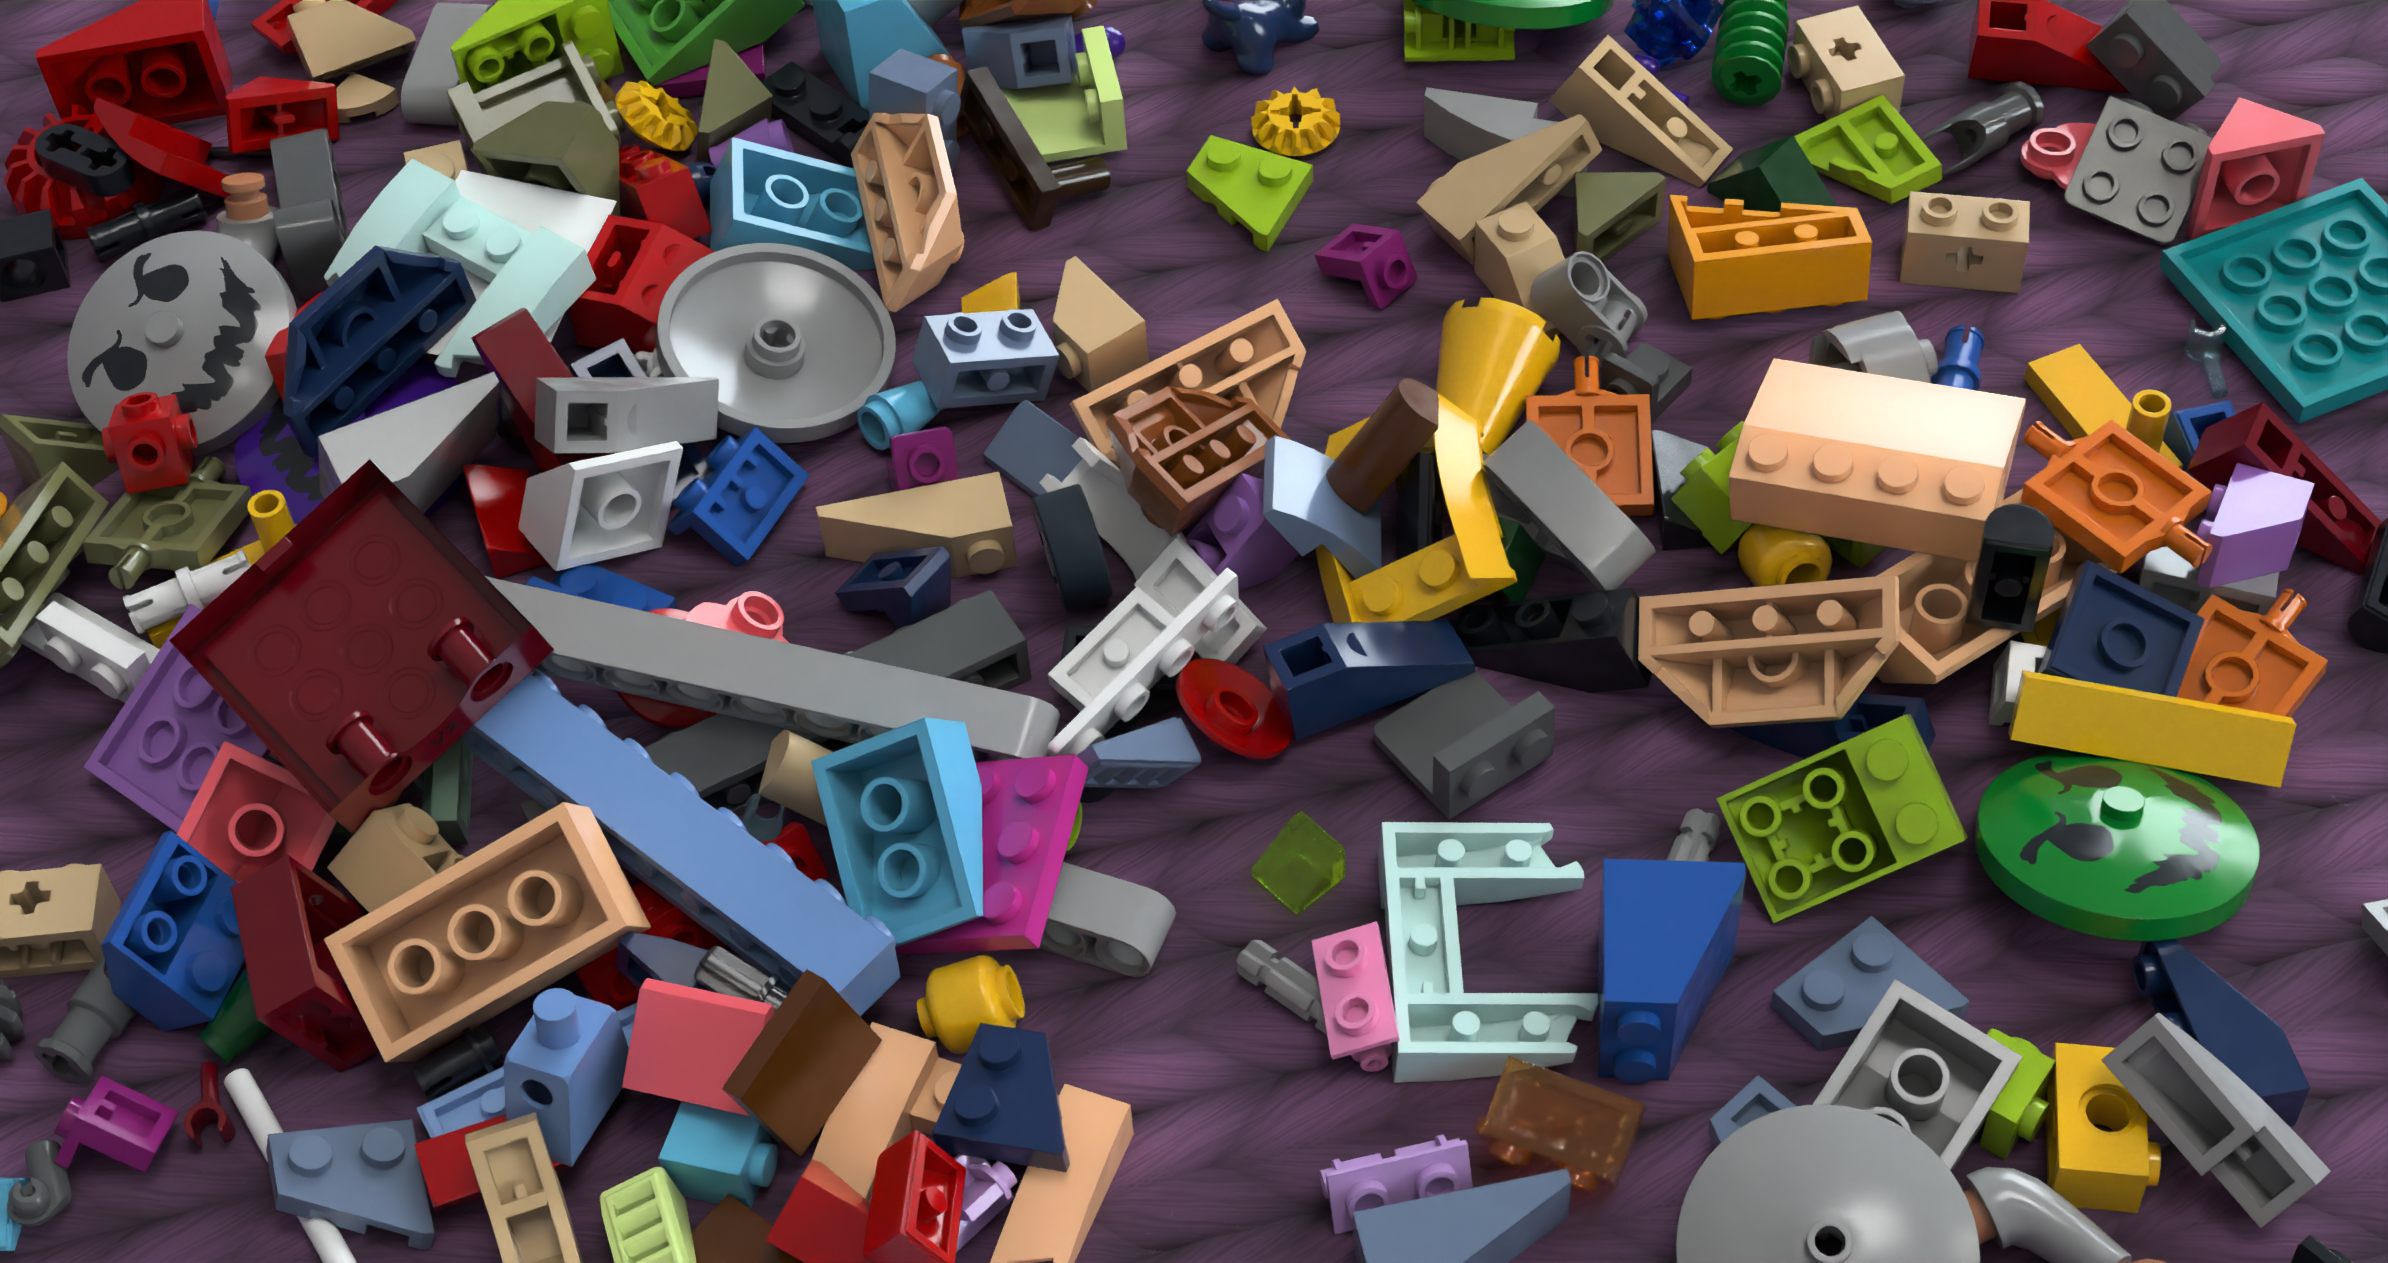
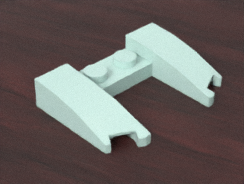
M413 158L381 191L357 222L324 275L330 287L369 250L377 245L424 254L431 250L442 257L453 258L461 262L464 269L490 282L434 362L438 372L445 377H456L460 364L466 358L482 359L471 337L520 308H526L543 333H545L596 280L584 248L542 226L534 233L519 227L460 195L453 179Z
M1381 823L1377 851L1381 909H1385L1390 989L1400 1041L1392 1043L1393 1083L1453 1081L1501 1076L1573 1062L1578 1046L1567 1042L1577 1019L1593 1020L1599 1004L1598 993H1464L1456 906L1504 902L1582 889L1584 871L1579 863L1575 861L1563 867H1555L1541 847L1552 839L1554 829L1550 823Z

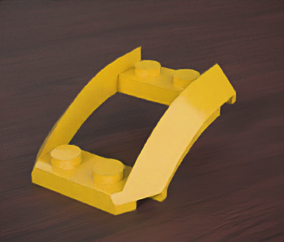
M1439 393V428L1423 447L1435 448L1441 485L1455 534L1358 579L1323 544L1316 548L1317 561L1333 623L1431 621L1518 582L1515 571L1509 566L1501 538L1504 536L1492 500L1486 471L1481 465L1484 461L1481 447V438L1485 436L1483 427L1477 420ZM1370 417L1330 435L1325 455L1335 460Z

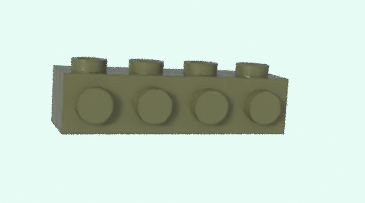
M63 461L18 495L0 520V669L20 649L22 644L18 639L21 634L37 621L35 617L46 608L43 604L45 598L54 592L69 575L70 570L67 568V565L84 550L83 540L90 534L91 529L109 504L107 500Z

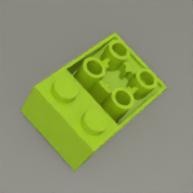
M498 0L450 46L459 82L462 84L468 81L474 94L559 59L562 56L561 44L571 40L580 57L586 54L591 56L601 81L624 72L607 0Z
M1911 714L1898 717L1716 798L1773 924L1963 842L1968 838Z

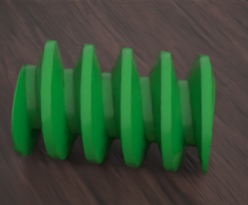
M1724 0L1722 2L1711 79L1715 89L1724 98L1736 104L1754 106L1771 101L1779 93L1790 17L1786 11L1787 0Z

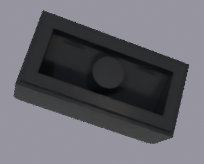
M1651 430L1654 502L1662 550L1714 547L1702 535L1703 532L1671 500L1687 482L1680 474L1681 471L1697 455L1709 447L1664 431Z
M1422 447L1398 476L1396 561L1444 539L1445 497L1434 447Z

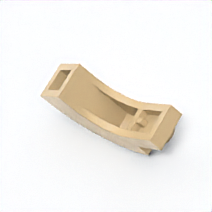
M536 1112L466 1134L465 1144L492 1224L502 1263H584L556 1170L554 1171Z

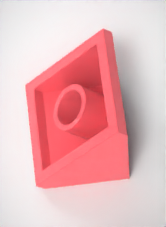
M2239 97L2207 148L2186 232L2189 239L2199 238L2307 198L2325 135L2322 127L2319 124Z
M224 741L176 835L239 883L287 854L310 871H313L337 821L326 813L287 768Z
M646 978L639 990L622 1088L750 1116L722 1088L774 1015L773 1005Z

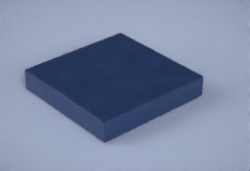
M2087 559L2076 570L2038 673L2177 697L2204 618Z

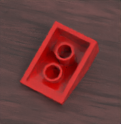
M140 0L36 50L37 63L61 119L72 115L73 105H80L86 108L89 115H92L94 113L93 107L98 97L163 123L172 124L226 115L225 96L233 92L232 69L207 0Z

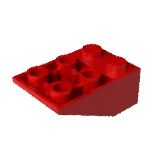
M609 214L587 254L596 280L568 308L578 345L601 349L624 338L633 355L639 351L653 352L654 348H656V329L660 306L670 285L688 266L716 251L665 224Z

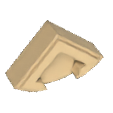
M354 72L336 88L339 123H351L349 117L364 115L374 111L376 117L400 103L396 88Z

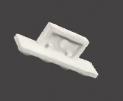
M1226 568L1176 618L1137 586L1048 673L1049 685L1081 711L1048 744L1049 756L1078 755L1089 746L1104 741L1105 737L1103 735L1119 719L1126 722L1136 716L1148 701L1150 696L1149 690L1165 674L1172 677L1179 673L1193 656L1195 651L1194 645L1209 630L1214 633L1222 630L1234 617L1239 608V602H1237L1239 599L1238 575L1229 568Z
M53 593L43 602L46 608L35 617L37 621L21 634L18 641L53 661L64 671L74 673L95 685L109 697L126 703L160 649L61 593Z

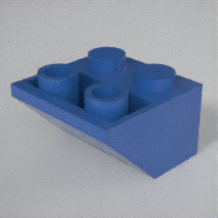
M171 830L161 835L101 944L113 994L164 1032L213 1021L245 960L231 893V887L238 883Z

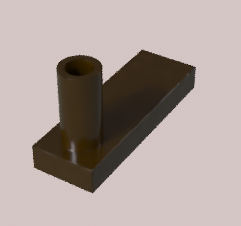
M987 66L966 71L960 94L961 105L958 114L1030 231L1050 226L1057 201L1100 192L1109 188L1111 181L1110 171L1102 157L1049 168Z

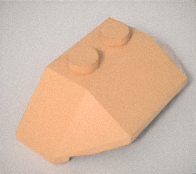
M873 113L851 152L883 302L886 309L892 312H897L939 285L949 266L959 260L964 247V234L961 231L957 193L937 116L930 114Z
M1276 299L1072 401L1070 406L1090 443L1118 467L1119 463L1106 421L1113 413L1167 386L1210 392L1229 401L1234 396L1252 399L1281 429L1306 350L1279 300Z
M1896 575L1639 597L1638 660L1712 728L1841 720L1899 644V578Z

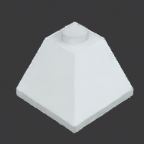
M677 441L568 463L527 478L518 529L555 571L660 548L664 541L683 447Z

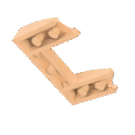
M874 1022L871 1023L870 1028L882 1041L827 1119L812 1157L813 1160L826 1165L869 1203H871L879 1155L885 1149L908 1135L912 1129L932 1135V1131L962 1064L938 1057L936 1042ZM1064 1084L1058 1097L1065 1143L1070 1160L1067 1172L1031 1166L1027 1167L990 1263L1075 1262L1134 1135L1130 1104Z

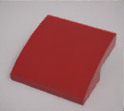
M97 97L93 107L97 117L110 137L131 158L160 175L224 198L230 196V193L222 189L221 183L223 178L230 175L205 164L213 143Z

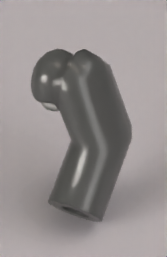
M54 1140L38 1141L30 1145L25 1151V1160L31 1181L21 1187L19 1181L15 1183L8 1194L7 1203L9 1216L19 1225L27 1227L43 1226L71 1202L72 1189L67 1169L54 1163L61 1149L60 1144Z

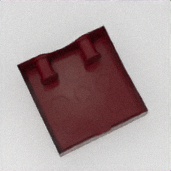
M370 459L169 640L253 730L326 813L353 834L356 833L374 810L385 808L554 651V648L539 631Z

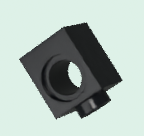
M50 209L0 219V299L2 302L71 287L67 248Z

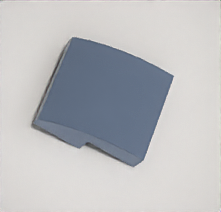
M1273 436L1265 442L1263 516L1301 556L1323 544L1356 579L1382 568L1381 497L1369 511L1367 510L1365 513L1359 511L1341 499L1330 486L1326 477V471L1334 462L1332 458L1298 442Z

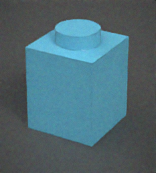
M681 1101L658 1159L661 1167L666 1170L683 1197L719 1204L727 1194H730L751 1209L760 1186L768 1187L774 1177L778 1161V1148L772 1144L769 1133L751 1116Z

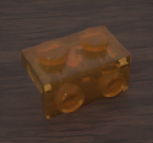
M1508 1056L1486 1119L1479 1117L1474 1131L1484 1141L1490 1142L1487 1150L1488 1155L1525 1169L1528 1168L1531 1158L1558 1167L1557 1171L1568 1169L1572 1187L1595 1194L1599 1183L1618 1189L1646 1107L1638 1101Z

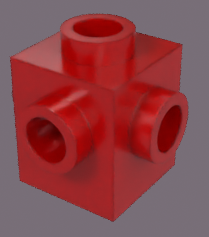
M143 392L128 396L120 404L115 405L108 427L102 429V442L106 458L110 464L118 463L127 494L187 484L189 482L195 461L192 449H197L198 438L192 415L190 413H181L176 394L158 397L156 393Z

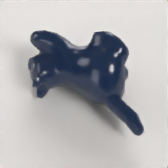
M1307 0L1202 1L1204 8L1209 13L1208 24L1202 34L1203 44L1215 52L1234 49L1237 66L1248 74L1264 75L1272 70L1275 65L1273 57L1274 47L1278 42L1301 43L1312 39L1319 32L1318 20L1303 15Z

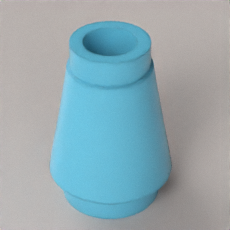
M922 380L868 396L865 406L858 410L857 421L861 433L867 442L878 450H885L891 448L890 438L892 436L919 431L943 409L936 408Z

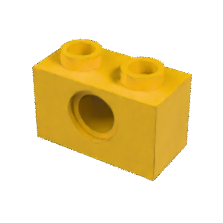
M2055 1043L2051 1058L2056 1062L2045 1096V1101L2051 1104L2046 1117L2047 1186L2068 1200L2076 1208L2137 1213L2146 1186H2157L2160 1177L2159 1142L2148 1141L2147 1123H2154V1121L2101 1061L2115 1048ZM2093 1124L2107 1126L2114 1132L2100 1130Z

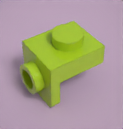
M1991 1028L1986 1035L2022 1056L2018 1068L1988 1112L1979 1145L2006 1160L2020 1137L2031 1142L2044 1123L2051 1106L2044 1099L2056 1061L2042 1054L2029 1041L2018 1037H2010L1997 1029Z

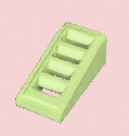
M653 1167L601 1193L602 1218L614 1263H697L686 1200L664 1168Z

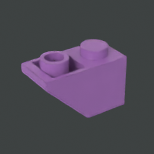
M2237 463L2228 486L2215 484L2205 519H2202L2199 525L2197 536L2210 543L2213 549L2207 560L2201 564L2196 585L2212 588L2287 570L2302 529L2315 483Z
M1241 473L1186 537L1187 544L1217 576L1226 568H1229L1238 575V591L1281 575L1299 554L1263 516L1264 480Z

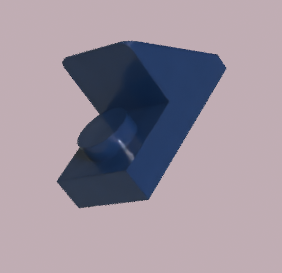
M944 546L873 553L835 594L848 612L877 610L878 612H885L897 629L913 625L950 607L951 556Z

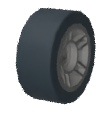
M1075 484L1032 497L1031 503L1037 529L1063 608L1069 610L1111 597L1113 590L1108 566L1090 507L1081 486Z

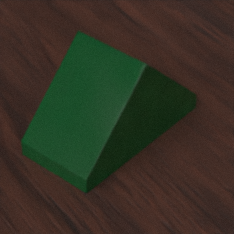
M1794 136L1741 153L1707 185V192L1723 201L1725 199L1744 200L1743 210L1780 212L1781 203L1835 206L1833 198Z

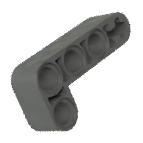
M326 128L270 140L280 204L279 209L273 210V219L283 256L301 302L310 300L319 292H324L329 287L324 275L349 236L337 162Z

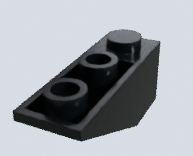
M1632 587L1463 607L1455 628L1475 666L1588 693L1648 688L1652 672L1638 660L1639 598Z

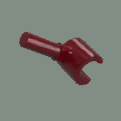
M206 1062L200 1066L201 1100L190 1108L184 1117L185 1132L199 1149L203 1145L201 1133L208 1124L218 1122V1131L225 1143L230 1142L235 1137L236 1131L233 1122L221 1107L218 1091V1065L214 1062Z

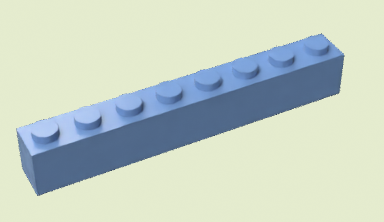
M535 671L533 674L529 673L461 736L464 746L546 809L550 810L562 802L590 807L620 865L769 978L774 973L782 977L780 985L791 991L803 972L808 969L824 978L855 1012L861 1016L901 977L895 951L897 942L892 932L883 922L871 915L865 918L861 917L846 905L841 894L830 883L820 878L815 882L796 868L791 857L781 847L771 842L766 846L748 833L743 822L732 811L725 807H720L718 810L713 808L700 798L696 788L683 775L677 772L668 775L653 763L650 755L638 742L631 738H626L622 741L607 730L603 720L590 707L585 704H580L576 707L562 697L557 686L544 673L540 671Z

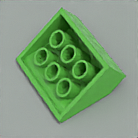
M607 0L615 31L647 81L653 86L710 64L714 39L726 41L735 53L766 41L805 6L802 0Z

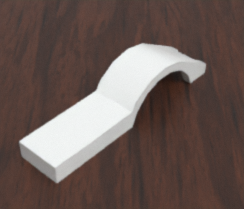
M1079 437L1072 445L1083 458L1062 483L1050 474H1046L1039 483L1047 492L1079 484L1087 499L1098 534L1113 547L1133 571L1136 578L1135 587L1138 586L1176 618L1218 576L1187 544V539L1182 531L1171 537L1164 529L1158 528L1149 522L1142 513L1141 506L1127 492L1121 470L1090 442ZM1238 599L1239 608L1231 621L1219 632L1214 633L1209 630L1195 644V651L1201 658L1222 660L1235 665L1267 628Z

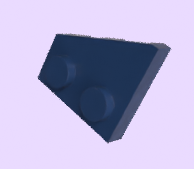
M980 1023L932 1131L933 1139L937 1146L947 1153L1067 1172L1070 1160L1065 1143L1061 1108L1046 1033Z

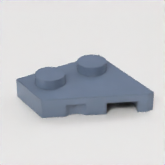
M1871 916L1774 989L1771 1007L1817 1049L1823 1051L1852 1045L1895 979L1960 1019L1966 1017L1970 1001Z
M412 1119L268 1134L266 1153L276 1210L307 1219L325 1218L333 1222L337 1227L365 1234L368 1225L409 1236L408 1247L419 1250L431 1249L435 1232L423 1172L414 1147L417 1141Z

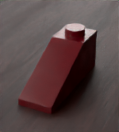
M520 308L471 337L488 372H494L499 380V393L541 473L568 463L615 454H554L535 440L536 378H571L574 376L526 308Z
M2264 402L2205 428L2187 468V471L2198 482L2212 492L2216 483L2228 486L2236 464L2241 463L2315 483L2296 545L2359 575L2363 574L2376 530L2382 522Z

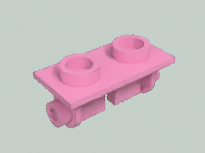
M1376 921L1311 941L1331 1058L1334 1060L1351 1055L1355 1061L1360 1063L1363 1070L1369 1072L1384 1069L1388 1065V1057L1393 1052L1392 1043L1400 1041L1379 925Z

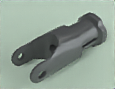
M2016 81L2009 84L2003 90V95L1992 102H1977L1933 127L1921 140L1925 142L1942 132L1950 133L1958 141L1963 152V158L1958 164L1942 173V177L1960 172L2002 148L2008 142V137L2021 129L2029 131L2040 126L2044 120V106L2040 96L2032 86L2026 85L2022 81Z
M104 954L67 1002L69 1013L50 1038H41L33 1049L34 1056L48 1071L71 1083L85 1084L94 1073L91 1063L109 1038H118L137 1013V1011L113 994L110 979L104 973L107 969Z

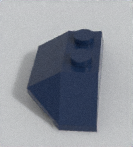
M375 245L289 323L285 349L283 414L305 455L313 458L318 453V436L350 424L467 315L477 300L461 262L448 257Z

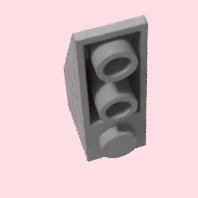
M717 377L536 378L535 440L555 454L618 453L674 441L684 444L717 439L719 379Z

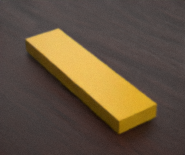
M2022 670L2008 734L2010 740L2281 788L2297 724L2293 718Z

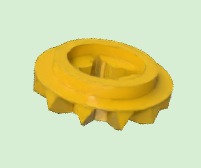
M640 80L638 83L627 81L615 97V104L626 125L638 137L655 147L666 150L685 151L691 147L698 133V127L692 121V113L681 107L678 103V98H672L667 95L662 87L653 88L646 81Z
M1294 85L1290 93L1283 94L1277 90H1272L1269 100L1256 102L1255 114L1251 117V129L1255 140L1262 147L1273 153L1284 156L1310 155L1325 149L1336 139L1340 131V113L1336 111L1334 99L1321 98L1317 88L1307 93H1302ZM1290 115H1301L1299 128H1293V122H1290Z

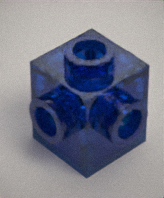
M1634 0L1632 7L1635 11L1624 32L1648 56L1655 58L1659 63V68L1662 69L1681 57L1684 60H1689L1699 53L1706 45L1724 7L1718 0Z

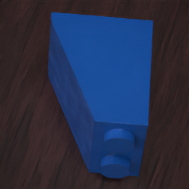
M1603 858L1597 930V993L1599 1000L1597 1008L1598 1078H1617L1620 1081L1632 1084L1645 1083L1650 1080H1669L1735 954L1746 877L1745 863Z

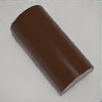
M1404 378L1397 384L1326 471V477L1330 486L1341 499L1363 513L1373 507L1438 430V392L1422 382L1410 378Z

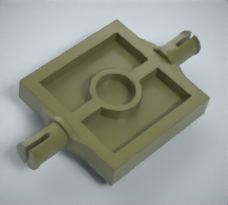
M207 456L190 475L187 484L130 494L125 492L83 540L82 544L87 563L115 565L108 573L109 579L119 589H123L125 585L126 590L132 588L140 575L150 568L167 569L175 572L186 566L190 571L206 566L248 515L247 505L252 496L250 486L219 483V479L226 473V467L220 459L212 457L210 461V457Z

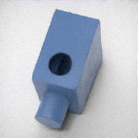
M553 988L540 993L533 1002L534 1015L506 1055L503 1065L506 1121L536 1112L551 1160L572 1167L622 1089L629 1047L615 1009L609 1005L576 996L569 990Z

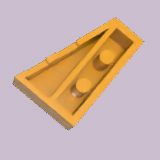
M1669 195L1667 254L1692 320L1705 318L1717 320L1732 315L1758 312L1778 313L1786 309L1820 305L1838 306L1847 302L1867 300L1872 240L1857 208L1781 203L1780 212L1743 210L1744 200L1725 199L1724 208L1687 206L1688 196Z

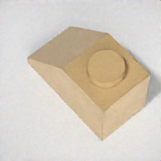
M303 0L293 6L295 13L288 15L286 20L287 30L309 81L325 82L413 50L416 43V38L411 29L346 0H330L327 2L325 0Z
M1527 201L1476 221L1475 274L1496 299L1515 303L1536 313L1546 321L1543 332L1549 338L1562 333L1553 323L1538 312L1531 298L1533 280L1539 274L1565 259L1556 235Z
M1074 256L1067 260L1053 316L1055 348L1060 355L1056 366L1066 378H1075L1090 393L1149 362L1146 322L1080 259Z

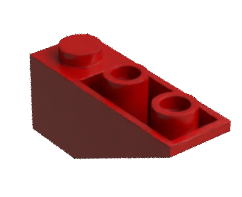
M1978 0L1970 32L1967 78L2007 82L2022 81L2028 84L2130 93L2085 46L2103 26L2047 0Z
M630 144L619 148L620 208L627 218L662 223L691 239L712 231L688 166L646 147L640 149L639 144Z

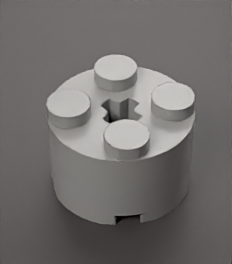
M1900 311L1887 312L1830 327L1829 329L1822 330V335L1814 336L1810 344L1809 364L1925 383H1931L1930 376L1935 375L1938 370V360L1933 345L1928 339H1917Z

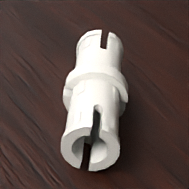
M242 549L234 555L190 571L187 566L176 570V578L133 595H126L123 597L126 609L130 610L128 614L138 634H141L149 628L182 616L190 604L201 610L205 609L207 605L247 571L251 565Z

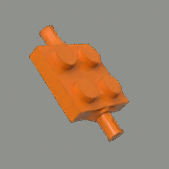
M1585 356L1577 357L1573 361L1575 390L1551 396H1526V422L1531 420L1538 425L1626 516L1653 515L1654 488L1650 394L1618 395L1599 389V359L1589 356L1588 377H1586Z
M2113 420L2108 421L2092 434L2072 441H2065L2044 426L2041 421H2037L2035 426L2032 425L2025 433L2023 443L2049 460L2046 468L2024 483L2021 501L2044 513L2053 525L2118 573H2123L2150 551L2166 546L2189 562L2194 568H2198L2200 563L2203 564L2207 560L2213 546L2184 527V525L2207 509L2212 491Z
M2284 589L2265 615L2240 610L2212 594L2196 614L2204 618V622L2177 697L2291 717L2326 673L2328 660L2299 644L2287 630L2301 611L2307 607L2306 600L2299 593L2293 599L2294 590Z

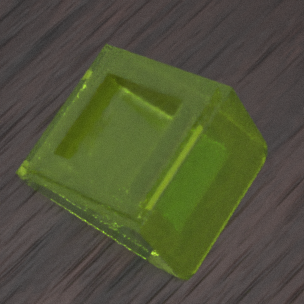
M1300 811L1288 821L1252 867L1251 875L1298 915L1346 877V852L1338 841L1304 812Z

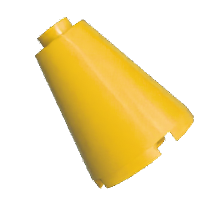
M1481 297L1478 307L1462 308L1464 300L1455 302L1445 314L1441 331L1436 391L1482 425L1485 436L1481 438L1482 453L1490 456L1502 445L1525 411L1526 396H1535L1556 365L1560 354L1561 341L1557 334L1552 341L1543 332L1546 321L1536 313L1515 303L1496 298Z

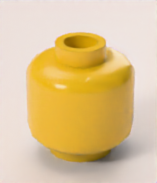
M1753 523L1745 531L1738 548L1741 568L1755 587L1826 581L1831 572L1833 559L1830 547L1823 537L1818 534Z
M989 955L972 957L934 969L929 974L926 982V997L917 1000V1013L925 1035L929 1039L938 1037L943 1046L954 1054L968 1052L980 1023L1016 1028L1017 1019L1024 1017L1025 1014L1023 994L1013 969L1009 965L1000 966Z

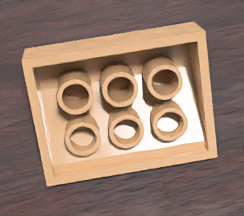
M1773 358L1743 424L1730 470L1729 495L1731 519L1977 562L1986 519L1992 511L2001 507L2026 399Z

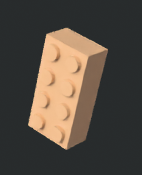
M562 802L326 937L324 941L385 1063L412 1062L421 1059L463 1035V1029L467 1027L470 1030L474 1029L618 947L619 940L629 931L643 933L650 929L651 925L590 807Z

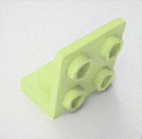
M1104 26L1082 29L1084 52L1074 54L1077 74L1073 82L1022 89L1000 87L1046 163L1127 149L1123 97Z

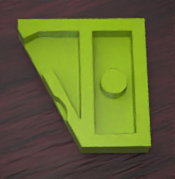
M1883 94L1794 136L1815 171L1890 204L1908 197L1910 191L1918 192L1942 180V164Z
M1210 135L1186 170L1187 187L1203 201L1212 203L1217 208L1218 214L1231 225L1239 221L1253 233V244L1266 252L1269 251L1313 183L1312 164Z

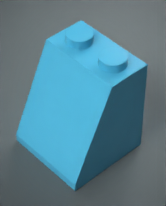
M812 0L820 50L853 102L869 111V72L900 48L923 57L934 54L950 55L933 28L925 22L908 0Z

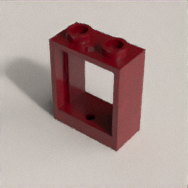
M288 854L231 887L257 1020L340 1073L378 1052L379 1049L324 941L326 937L367 915L368 911Z

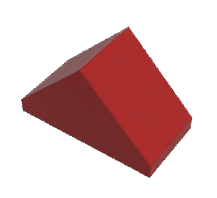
M259 76L225 96L228 146L231 153L271 149L270 140L322 128L327 129L331 141L340 139L336 86L332 83Z
M812 1159L765 1241L804 1263H875L863 1256L870 1203L826 1165Z

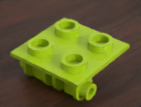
M1404 0L1405 62L1515 60L1514 28L1493 27L1454 19L1429 10L1413 0Z

